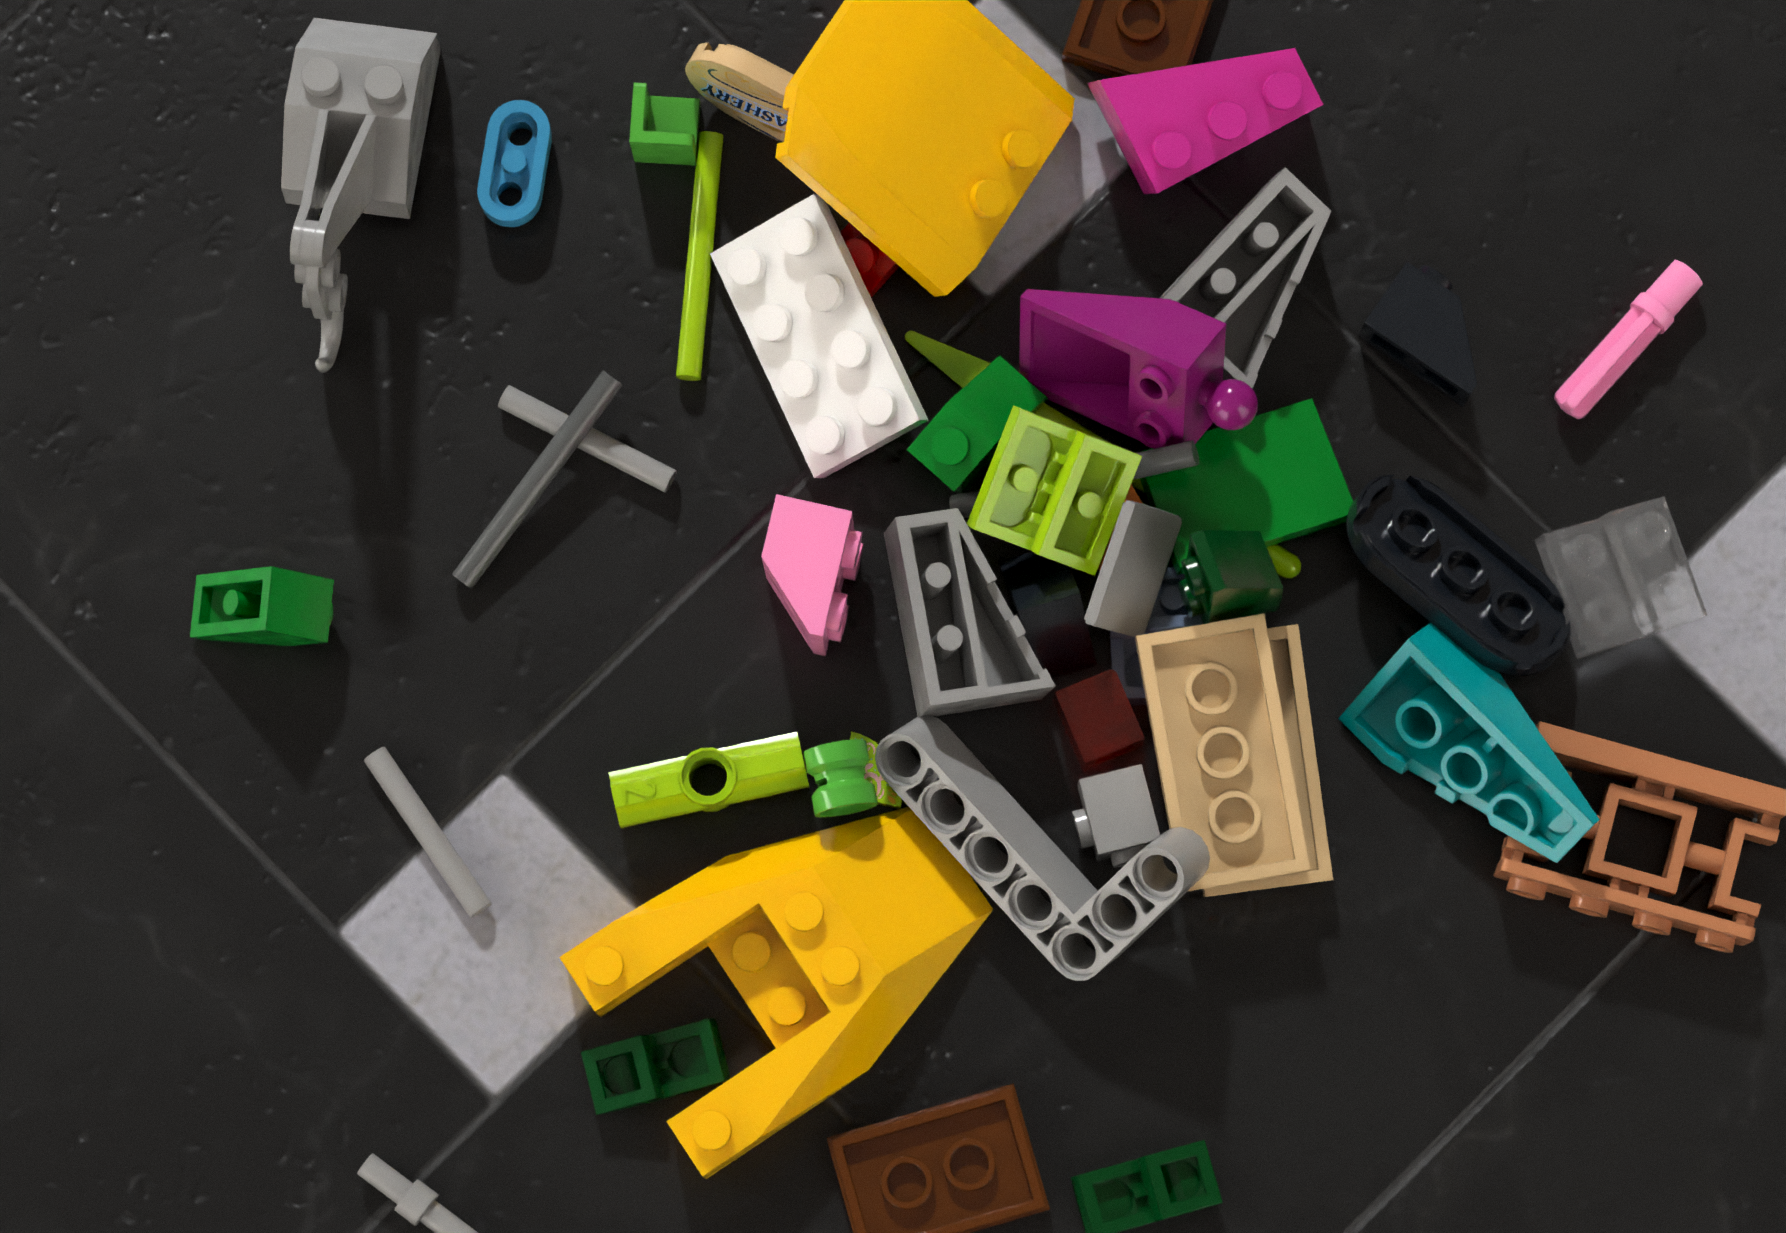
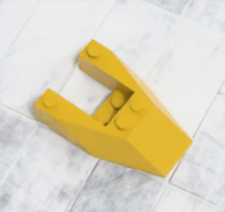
M909 807L725 856L613 921L559 958L593 1010L602 1017L709 946L776 1049L666 1121L702 1177L708 1179L868 1072L992 913L993 908L968 871Z

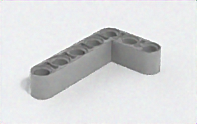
M933 716L916 717L883 738L876 748L875 761L877 770L883 779L1056 970L1066 978L1075 981H1085L1098 974L1129 948L1192 888L1209 868L1210 855L1202 837L1187 828H1171L1140 850L1103 887L1097 890L955 733L940 719ZM910 744L917 749L921 760L913 754ZM953 791L960 796L964 808L954 798ZM996 839L1003 843L1008 855L1000 850ZM1163 856L1173 862L1177 874H1174L1167 868L1163 861ZM1039 887L1048 893L1052 903L1043 897ZM1122 896H1125L1132 902L1136 913L1126 906ZM1083 935H1085L1087 938L1091 940L1095 947V951L1087 946L1086 942L1083 939Z

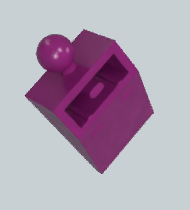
M1027 289L1020 296L1019 372L1044 393L1048 400L1130 436L1154 449L1191 440L1196 444L1212 423L1225 430H1239L1249 425L1254 419L1258 409V400L1254 390L1241 380H1223L1226 323L1171 299Z

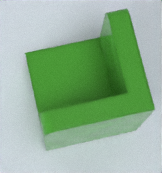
M634 82L629 139L634 162L696 166L701 112L700 99L650 96L647 83Z

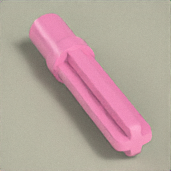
M1674 260L1646 292H1641L1630 304L1631 309L1555 392L1554 399L1565 413L1576 419L1584 418L1658 334H1663L1673 324L1675 315L1703 285L1700 277L1689 266L1681 261Z

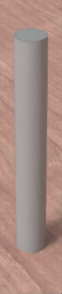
M508 385L504 390L498 403V408L553 436L569 416L511 385ZM593 427L577 447L664 493L670 488L677 473V470Z
M381 747L364 759L365 764L469 917L473 918L485 911L492 903L385 747Z

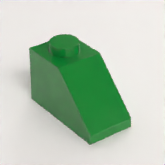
M998 356L944 405L906 450L952 491L967 492L990 465L1013 405L1035 413L1048 397L1002 356Z
M273 566L196 575L190 637L201 640L280 646L328 643L329 626L333 619L332 595L334 580Z

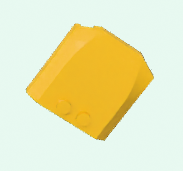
M844 0L785 88L782 109L788 111L784 142L777 143L775 158L934 297L945 296L974 271L1072 121L1075 98L968 0Z

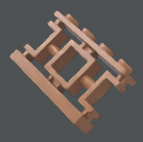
M1540 721L1536 727L1562 765L1630 783L1632 788L1613 783L1605 786L1597 814L1600 820L1582 837L1591 840L1582 874L1607 880L1606 886L1521 863L1523 857L1543 863L1549 859L1512 837L1507 836L1504 838L1501 849L1502 854L1494 873V877L1508 881L1506 890L1510 893L1535 900H1544L1546 892L1571 899L1570 909L1595 917L1607 918L1609 909L1634 916L1632 921L1633 927L1655 934L1670 935L1672 927L1696 933L1695 944L1720 952L1733 953L1735 945L1744 946L1753 942L1756 932L1754 923L1759 915L1761 904L1730 896L1744 839L1766 846H1771L1777 842L1780 832L1778 829L1780 820L1786 816V789ZM1567 771L1568 774H1569L1570 777H1571V776H1572V772ZM1673 796L1756 818L1757 822L1754 823L1739 818L1731 820L1728 824L1722 850L1690 841L1698 807L1672 799ZM1618 805L1676 820L1662 877L1604 861ZM1683 866L1715 875L1707 908L1733 915L1732 921L1647 898L1648 893L1668 898L1674 896L1677 892Z

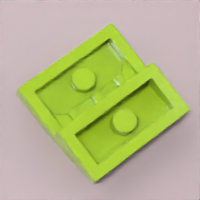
M1013 405L967 525L979 532L1031 550L1037 555L1095 576L1142 456Z

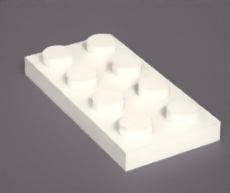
M813 194L710 253L814 478H825L929 421L827 203L819 195Z

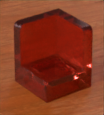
M1107 670L1055 692L1054 704L1083 771L1142 747L1145 739L1116 671Z

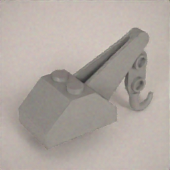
M314 18L295 47L284 104L281 190L286 204L300 205L291 234L290 261L291 264H295V282L303 284V307L311 308L314 318L321 321L319 357L315 361V366L321 373H325L332 368L338 354L343 330L348 277L347 274H340L341 252L337 247L362 213L410 219L441 51L438 33ZM321 208H323L322 213H321V216H320V219H319V221H318V217H319L320 210H321Z

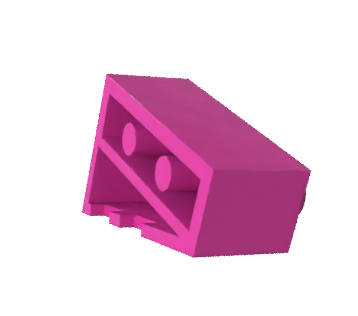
M1295 48L1087 83L1143 194L1159 193L1324 105Z

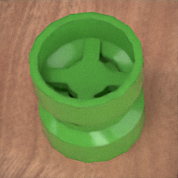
M865 740L836 741L818 745L804 751L806 772L813 776L815 784H818V788L811 797L815 817L827 818L849 815L878 805L875 785L864 779L866 774L865 767L870 760Z

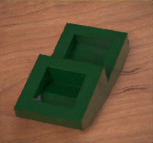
M716 1018L700 1020L651 1035L635 1036L581 1052L596 1115L723 1084L731 1079Z
M1205 1140L1071 1177L1086 1233H1118L1223 1203Z

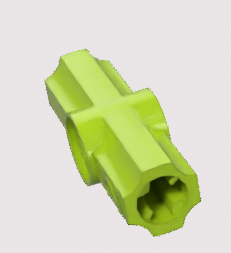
M798 732L719 749L713 747L700 748L687 756L608 772L620 828L698 811L717 812L727 808L730 804L809 788ZM707 764L717 765L727 773V781L724 788L712 796L701 795L692 788L694 773L700 767Z

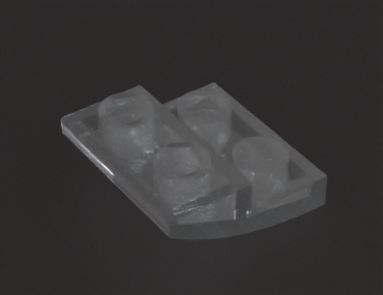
M1664 496L1610 511L1598 519L1548 532L1534 540L1547 577L1554 583L1563 598V614L1566 618V625L1570 621V640L1577 659L1671 630L1708 615Z

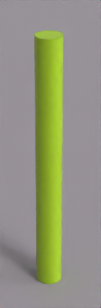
M712 131L700 132L698 136L676 378L686 381L701 380L712 265L710 253L713 252L724 137L723 134Z

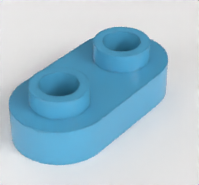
M513 100L502 104L490 117L487 127L477 195L485 215L492 222L504 227H517L526 224L538 213L542 203L552 143V130L544 111L536 104L526 100ZM525 128L532 132L531 140L522 146L511 143V134L517 129ZM509 188H516L522 192L521 200L513 206H507L500 202L501 194Z

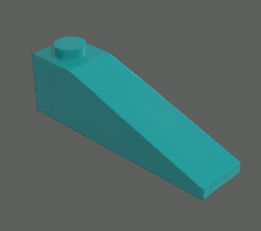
M1429 623L1415 633L1401 646L1338 718L1384 765L1400 774L1407 770L1437 786L1435 794L1452 804L1459 799L1486 814L1492 827L1555 863H1558L1600 820L1501 674L1479 663L1432 623Z

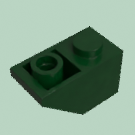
M1201 530L1190 534L1187 558L1181 560L1185 579L1179 581L1178 585L1182 601L1191 618L1200 615L1203 624L1263 613L1267 614L1280 608L1283 586L1260 531Z

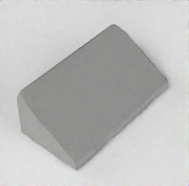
M1129 500L1126 503L1123 502L1084 617L1086 624L1132 637L1145 633L1182 525V519L1178 515Z

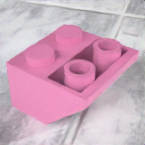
M776 494L761 556L766 579L813 654L826 656L829 641L841 642L844 634L849 605H847L848 594L841 593L844 579L855 581L857 578L864 544L861 543L863 532L854 530L852 511Z

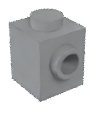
M1142 764L1079 779L1077 790L1082 809L1072 811L1074 826L1081 849L1092 846L1096 861L1111 858L1113 868L1123 867L1140 850L1160 836Z

